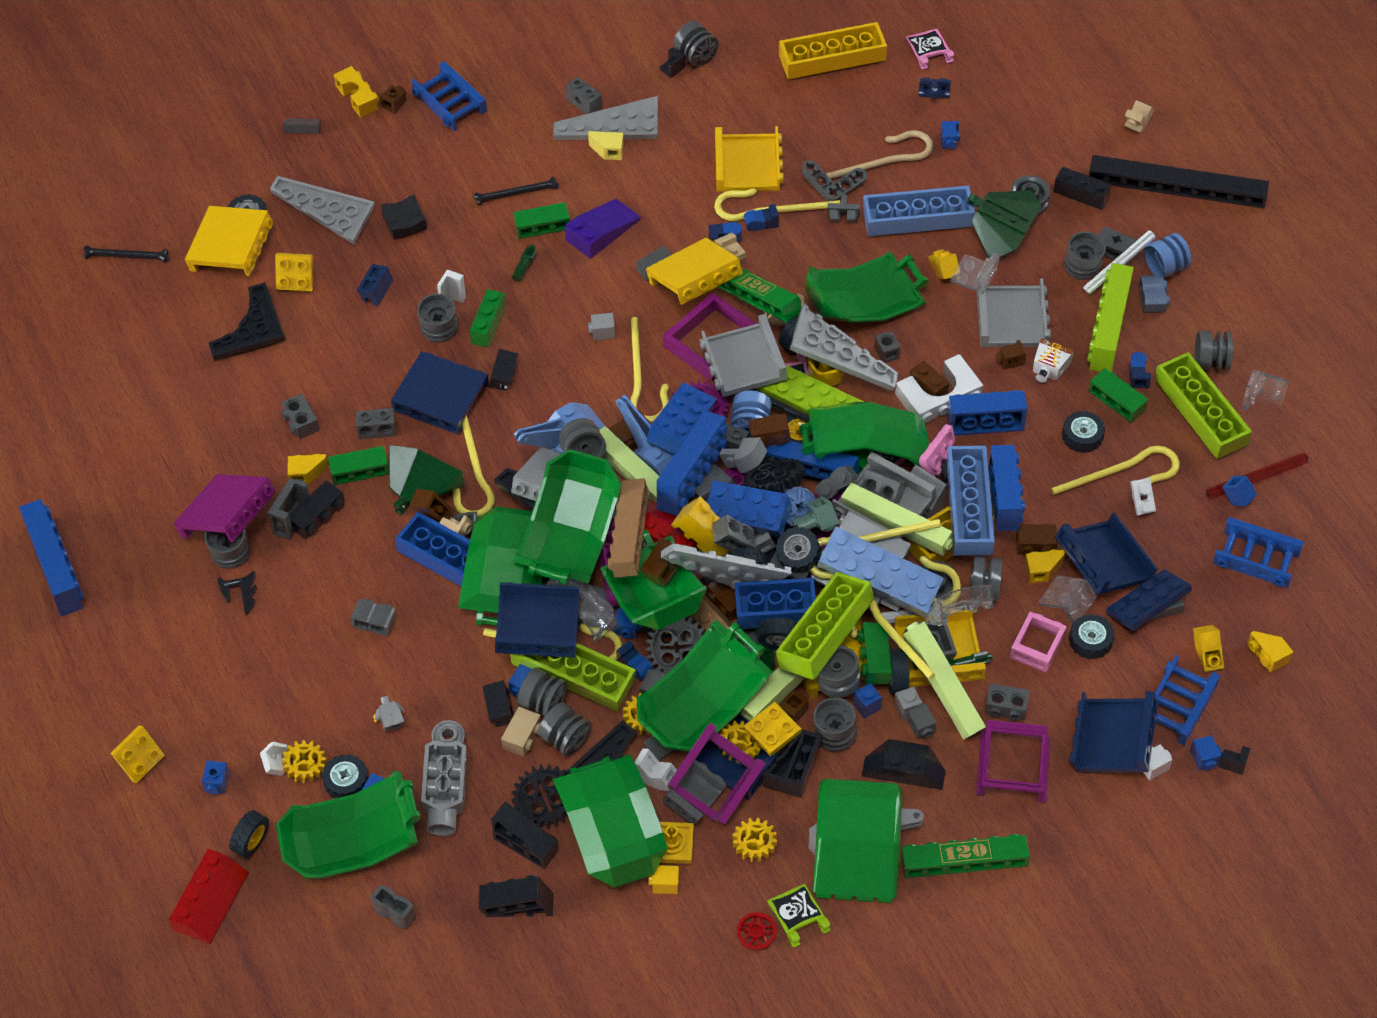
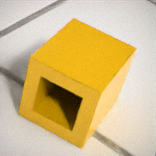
M658 866L655 874L649 876V885H652L653 893L678 894L679 866Z

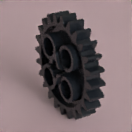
M778 458L777 461L772 460L770 463L763 462V465H758L756 469L746 473L747 476H744L743 483L746 487L773 492H785V489H791L792 485H798V481L803 480L802 478L805 477L806 472L802 461L799 462V459L794 460V458L788 460V458L781 460Z
M540 764L539 770H536L533 766L532 773L524 771L526 777L519 776L518 778L521 783H514L517 789L512 791V795L515 797L511 799L515 805L514 808L541 829L543 824L550 829L551 823L558 827V820L565 823L564 816L568 815L562 801L559 804H553L556 799L560 798L554 785L550 787L546 785L553 781L552 779L567 775L566 770L563 769L560 772L559 766L552 770L550 764L544 769L542 764ZM539 781L542 783L548 801L551 805V812L548 811L542 793L539 789ZM536 789L534 794H528L530 790ZM537 807H543L540 812H534Z

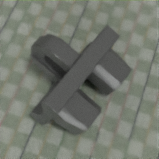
M841 194V203H828L827 214H829L830 222H840V215H847L848 223H856L860 204H846L847 194Z

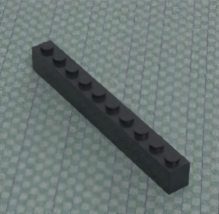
M1092 155L1089 172L1090 177L1116 187L1265 209L1269 181L1097 155Z

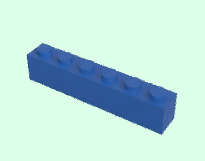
M793 441L765 447L767 449L765 457L774 456L776 461L778 458L781 460L794 458V460L799 459V462L802 461L806 472L805 475L827 479L830 478L834 470L842 466H851L857 475L860 471L859 458L856 456L837 452L826 454L820 459L815 455V452L810 455L803 454V444Z

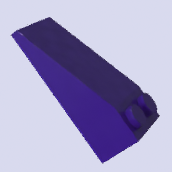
M613 199L577 216L565 225V239L591 259L640 221L641 217L619 200Z

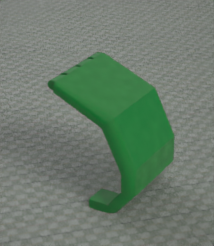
M828 778L821 780L818 787L813 892L817 893L816 898L831 899L832 894L838 900H852V896H856V901L873 902V897H875L877 902L892 903V899L897 897L902 813V789L898 784Z

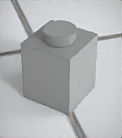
M613 313L591 315L588 330L589 333L593 334V340L615 338Z
M915 687L896 692L894 705L901 720H907L908 710L922 705Z

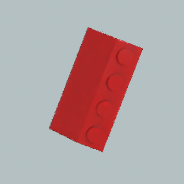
M648 499L644 530H648L653 543L658 542L660 538L664 539L672 535L675 544L694 547L698 551V543L692 538L687 539L684 536L685 532L679 527L674 528L671 525L677 516L657 510V503Z
M207 849L169 918L172 929L211 944L249 872L227 855Z

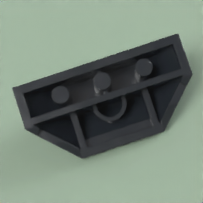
M888 739L865 757L862 777L943 790L946 770L930 746Z

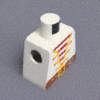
M1041 338L1033 365V372L1037 373L1036 379L1042 383L1046 382L1047 378L1058 380L1072 363L1074 350Z

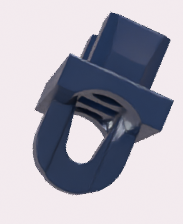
M920 78L919 96L932 97V99H937V97L950 98L951 80L946 78Z

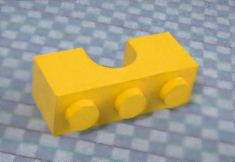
M350 66L334 74L336 87L342 95L352 94L350 95L352 108L360 118L378 110L377 102H379V98L375 92L371 91L369 84L363 81L359 71L356 72Z

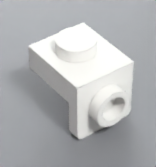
M271 742L260 752L267 774L282 776L286 773L283 772L282 754L287 750V744Z

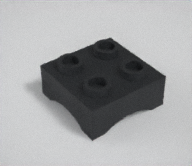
M411 195L397 203L381 205L383 217L393 239L427 229L426 218L419 207L415 195Z

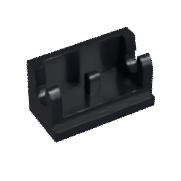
M499 348L488 388L507 390L508 386L505 385H510L519 353Z
M502 680L483 686L489 721L491 723L495 722V727L508 725L514 716L506 683Z

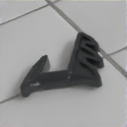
M252 571L243 578L228 581L218 577L219 588L228 603H230L228 588L240 586L245 615H248L255 604V599H252L257 590V586L253 585L251 588L256 575L255 571Z

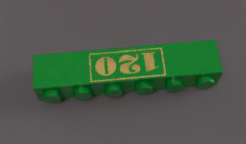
M743 268V274L718 286V288L786 323L797 316L801 310V299L798 295Z
M1011 834L1007 837L991 836L987 839L970 838L966 841L950 840L946 843L930 842L926 845L909 844L901 847L900 856L904 879L1028 867L1030 859L1026 835Z

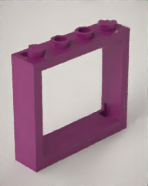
M711 293L663 335V347L711 382L716 379L715 376H711L709 369L711 364L681 343L680 340L715 310L740 328L756 324L714 293Z

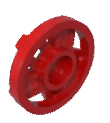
M753 912L745 915L739 921L737 936L745 948L765 950L775 941L777 934L776 924L768 915ZM754 918L752 924L745 923L748 919ZM763 919L767 920L771 925H763ZM740 930L746 934L744 939L741 936ZM772 935L771 939L768 941L766 936ZM760 939H763L765 944H762Z

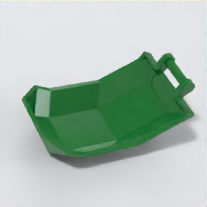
M888 251L884 256L853 268L816 269L809 266L805 291L820 314L829 320L849 323L886 321L926 305L927 302L918 290L927 286L929 281L926 276L921 274L911 255H907L898 261L894 254ZM905 267H909L917 279L915 283L910 280L904 271Z
M857 401L810 408L808 410L810 421L799 426V433L802 435L803 441L802 453L810 455L815 452V455L820 459L830 453L866 448L904 457L915 465L920 466L919 458L929 446L925 421L913 412L872 402ZM812 432L813 440L810 442L809 434Z
M569 449L546 463L543 480L530 522L513 560L515 563L529 566L528 574L533 576L537 574L558 580L561 584L565 585L569 578L589 583L604 546L622 484L607 459Z
M496 506L475 520L466 557L458 608L477 611L476 625L482 626V624L497 626V618L485 617L484 611L498 613L500 582L542 585L543 576L537 574L534 576L528 574L529 566L513 562L533 511Z
M646 529L643 533V541L646 542L647 547L641 549L638 575L615 578L613 571L609 570L608 565L600 568V571L620 607L632 623L660 630L696 613L707 587L703 586L691 570H687L682 566L678 567L666 587L648 580L640 569L658 542L653 543ZM672 535L664 538L675 544Z
M715 620L712 622L709 629L686 657L652 688L637 697V721L664 747L689 752L709 723L717 727L715 731L719 732L744 709L773 674V671L759 659L765 648L761 644L758 645L740 629L741 626L737 622H734L728 630L719 621ZM735 635L752 650V653L735 638Z
M631 754L610 760L609 756L602 758L601 761L580 768H570V774L552 779L567 812L589 875L612 887H617L655 874L668 847L649 793Z
M393 771L389 777L356 794L310 805H292L275 825L283 862L306 879H321L374 866L416 845L418 842L413 824L421 819V815L417 810L412 791L414 788L413 782L411 780L403 781L401 771Z

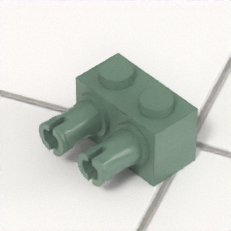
M823 496L805 503L807 514L792 520L794 527H805L807 530L816 527L821 531H830L835 528L836 524H839L831 501Z

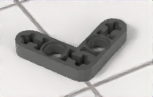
M812 160L805 161L801 169L802 175L827 202L841 200V194H850L862 186L867 178V173L864 169L856 168L833 182L820 166ZM823 179L826 184L820 185L816 180ZM841 183H848L850 188H843Z

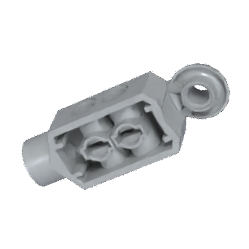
M446 720L438 723L433 728L431 734L432 742L425 745L421 804L423 812L428 814L427 832L436 836H449L455 833L456 817L464 812L467 749L466 745L462 744L465 733L459 723ZM446 736H452L451 739H445Z

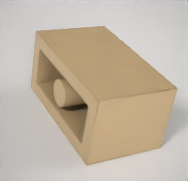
M518 707L501 738L502 749L525 757L527 751L532 750L534 738L538 735L541 715Z

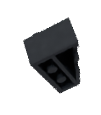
M803 729L787 746L784 753L777 757L775 763L763 773V786L802 798L820 752L822 735Z
M506 801L491 819L494 840L543 869L547 867L559 851L558 841L553 835L546 833Z
M529 875L526 878H512L504 882H489L486 885L479 886V909L486 917H513V913H526L527 917H533V913H546V916H553L554 893L539 876Z

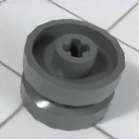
M577 418L572 420L559 433L558 441L563 452L572 449L600 458L605 454V439L595 423L589 419Z
M974 556L973 568H971L970 599L981 600L984 588H987V600L998 602L1002 559L991 558L989 569L986 570L985 557Z
M839 646L817 675L820 690L830 697L840 698L846 697L858 689L861 683L858 656L852 649L846 646Z

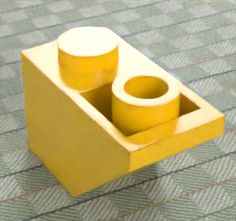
M942 249L934 251V255L928 256L938 278L947 279L961 275L955 253Z
M326 454L288 456V479H299L309 485L328 469Z
M1054 549L1046 552L1026 554L1024 565L1028 583L1048 582L1062 566L1065 550Z
M1213 625L1193 628L1195 648L1203 670L1206 672L1223 669L1220 630Z
M1256 631L1250 633L1248 640L1250 650L1257 654L1262 665L1267 667L1270 672L1291 662L1294 652L1282 637Z

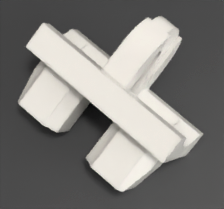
M1150 478L1130 481L1136 515L1155 512L1156 508ZM1143 496V497H1146L1147 499L1141 500L1140 497Z

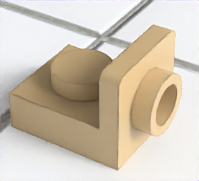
M464 515L460 522L453 518L448 520L442 517L440 524L465 537L470 533L473 522Z

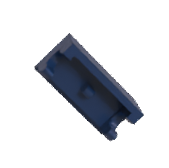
M372 264L357 289L365 303H367L369 298L374 306H379L393 282L388 266Z

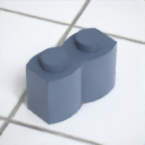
M1163 275L1140 276L1139 290L1143 312H1166V307L1170 305V297L1166 295L1167 281H1164Z

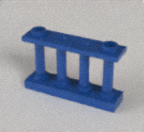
M444 61L439 64V75L420 85L413 79L412 93L439 116L447 127L456 131V120L473 109L477 110L481 115L487 112L486 99ZM442 80L448 83L447 86L432 95L427 91V89ZM452 90H456L459 93L443 104L437 101V99ZM462 100H467L470 103L453 114L447 110Z
M1229 517L1224 534L1229 535L1223 551L1216 550L1213 564L1288 588L1292 574L1287 573L1293 556L1299 558L1304 541ZM1236 538L1248 541L1242 558L1230 554ZM1255 544L1266 547L1261 564L1249 560ZM1274 550L1285 553L1280 570L1268 567Z
M1176 655L1173 661H1168L1165 668L1166 674L1157 688L1155 696L1158 704L1185 716L1187 720L1185 724H1179L1157 714L1156 722L1177 731L1176 734L1179 735L1177 743L1185 746L1218 685L1220 675L1213 672L1210 678H1202L1179 667L1180 656ZM1173 673L1201 685L1202 693L1198 692L1196 694L1170 682ZM1166 688L1192 700L1195 706L1193 709H1188L1161 695Z

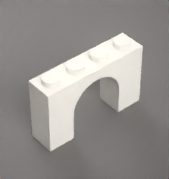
M959 354L945 360L943 364V374L954 387L951 393L945 396L929 395L922 390L913 376H910L896 383L895 395L907 411L915 413L925 423H928L933 418L947 414L949 396L982 393L983 384Z

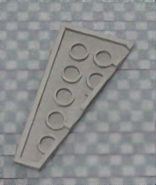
M658 96L554 122L553 138L554 140H588V131L623 133V139H658Z
M280 176L276 177L270 187L273 195L353 245L375 207L374 201Z
M806 304L802 305L790 350L893 391L898 372L883 361L873 358L869 355L870 352L864 348L863 350L855 344L856 341L834 325L827 324L818 313L816 315L808 310L809 307Z
M674 543L661 551V558L670 563L682 566L687 570H692L701 576L709 577L718 583L726 584L735 589L734 583L782 580L791 575V567L784 566V569L775 568L773 563L761 565L756 564V560L728 554L725 557L716 556L714 551L701 553L697 552V549L694 547Z

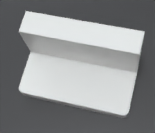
M446 270L437 284L438 293L463 303L466 299L463 275Z

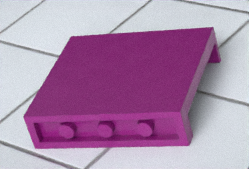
M216 474L173 524L181 538H188L194 530L226 533L230 542H233L274 495L275 490L268 477Z

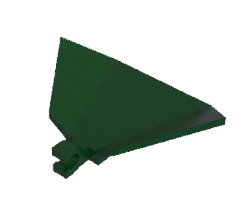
M1032 190L988 192L983 199L971 193L968 197L967 204L978 207L972 224L990 263L1016 251L1034 221L1041 205Z
M389 445L390 489L399 497L393 504L396 508V513L402 515L405 512L417 489L434 491L441 496L465 485L463 472L419 449Z

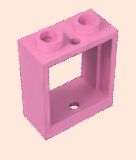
M1029 612L1011 647L1010 658L1047 673L1065 637L1067 626L1058 621L1045 618L1041 614ZM1030 626L1056 636L1047 655L1021 644Z

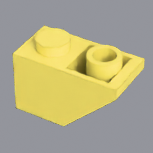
M588 131L589 146L603 159L622 160L624 147L623 133Z

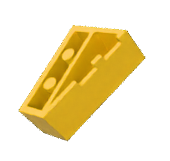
M701 496L684 506L671 524L674 528L679 527L685 532L684 536L687 539L692 538L698 543L697 547L705 553L714 551L716 556H722L729 552V550L714 543L712 523L720 518L716 516L711 510L710 505Z

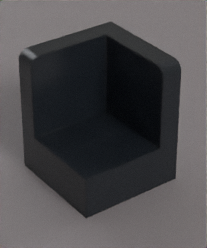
M674 47L668 50V61L660 66V71L670 78L685 68V55Z
M1243 746L1240 754L1225 749L1219 768L1243 775L1251 748Z

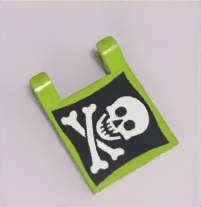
M805 884L767 900L792 947L800 945V936L796 931L814 922L818 923L823 934L830 932V922L823 915Z

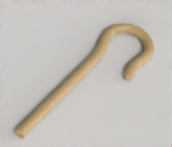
M916 130L907 131L896 136H887L885 138L887 143H897L912 137L920 138L926 143V149L921 153L893 155L826 174L830 179L845 176L856 168L867 170L894 162L922 160L932 153L933 142L927 134Z

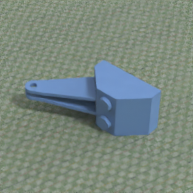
M622 395L621 399L618 398L616 400V404L638 446L634 453L660 476L674 454L646 441L651 427L650 423L636 409L626 395Z
M570 402L556 410L547 422L520 428L515 432L514 437L520 444L546 447L562 454L564 452L558 441L559 433L568 422L577 418H586L593 421L599 430L605 427V425L587 404Z

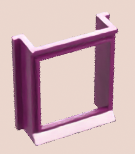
M987 720L986 729L981 730L976 795L984 796L986 787L1038 793V802L1046 803L1050 737L1047 736L1048 726ZM991 732L1042 738L1039 784L988 778Z
M709 723L668 782L667 787L714 822H721L725 825L766 763L760 759L754 760L716 732L715 729L717 727ZM708 739L747 767L717 812L678 784Z

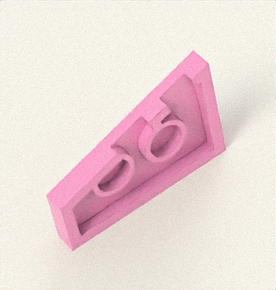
M945 424L919 458L921 468L934 477L935 475L939 476L941 472L940 466L942 460L946 459L947 447L953 446L955 442L952 425Z

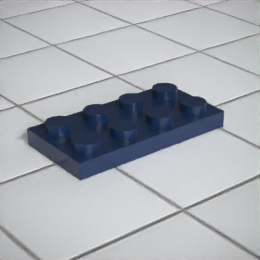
M1163 569L1106 608L1107 615L1134 631L1191 592V584Z

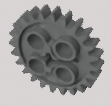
M690 617L688 620L683 618L660 630L648 633L652 639L646 640L647 643L651 644V646L646 648V650L651 651L647 658H654L651 664H658L657 670L664 669L665 675L685 658L684 652L687 650L691 651L693 647H682L678 651V648L661 649V646H673L677 642L679 645L691 643L696 645L703 636L702 632L705 630V627L699 629L698 625L700 622L698 621L693 624V617ZM686 630L691 633L692 638L690 641L683 638V631ZM664 632L672 635L671 642H666L663 639ZM666 652L673 654V662H668L665 659Z

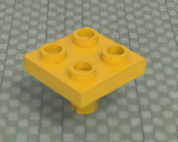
M276 253V290L312 292L313 255Z
M773 702L744 725V730L770 757L802 732L801 728L776 702Z
M140 725L110 753L134 783H138L165 756L145 728Z
M659 822L668 847L660 863L692 864L694 823Z

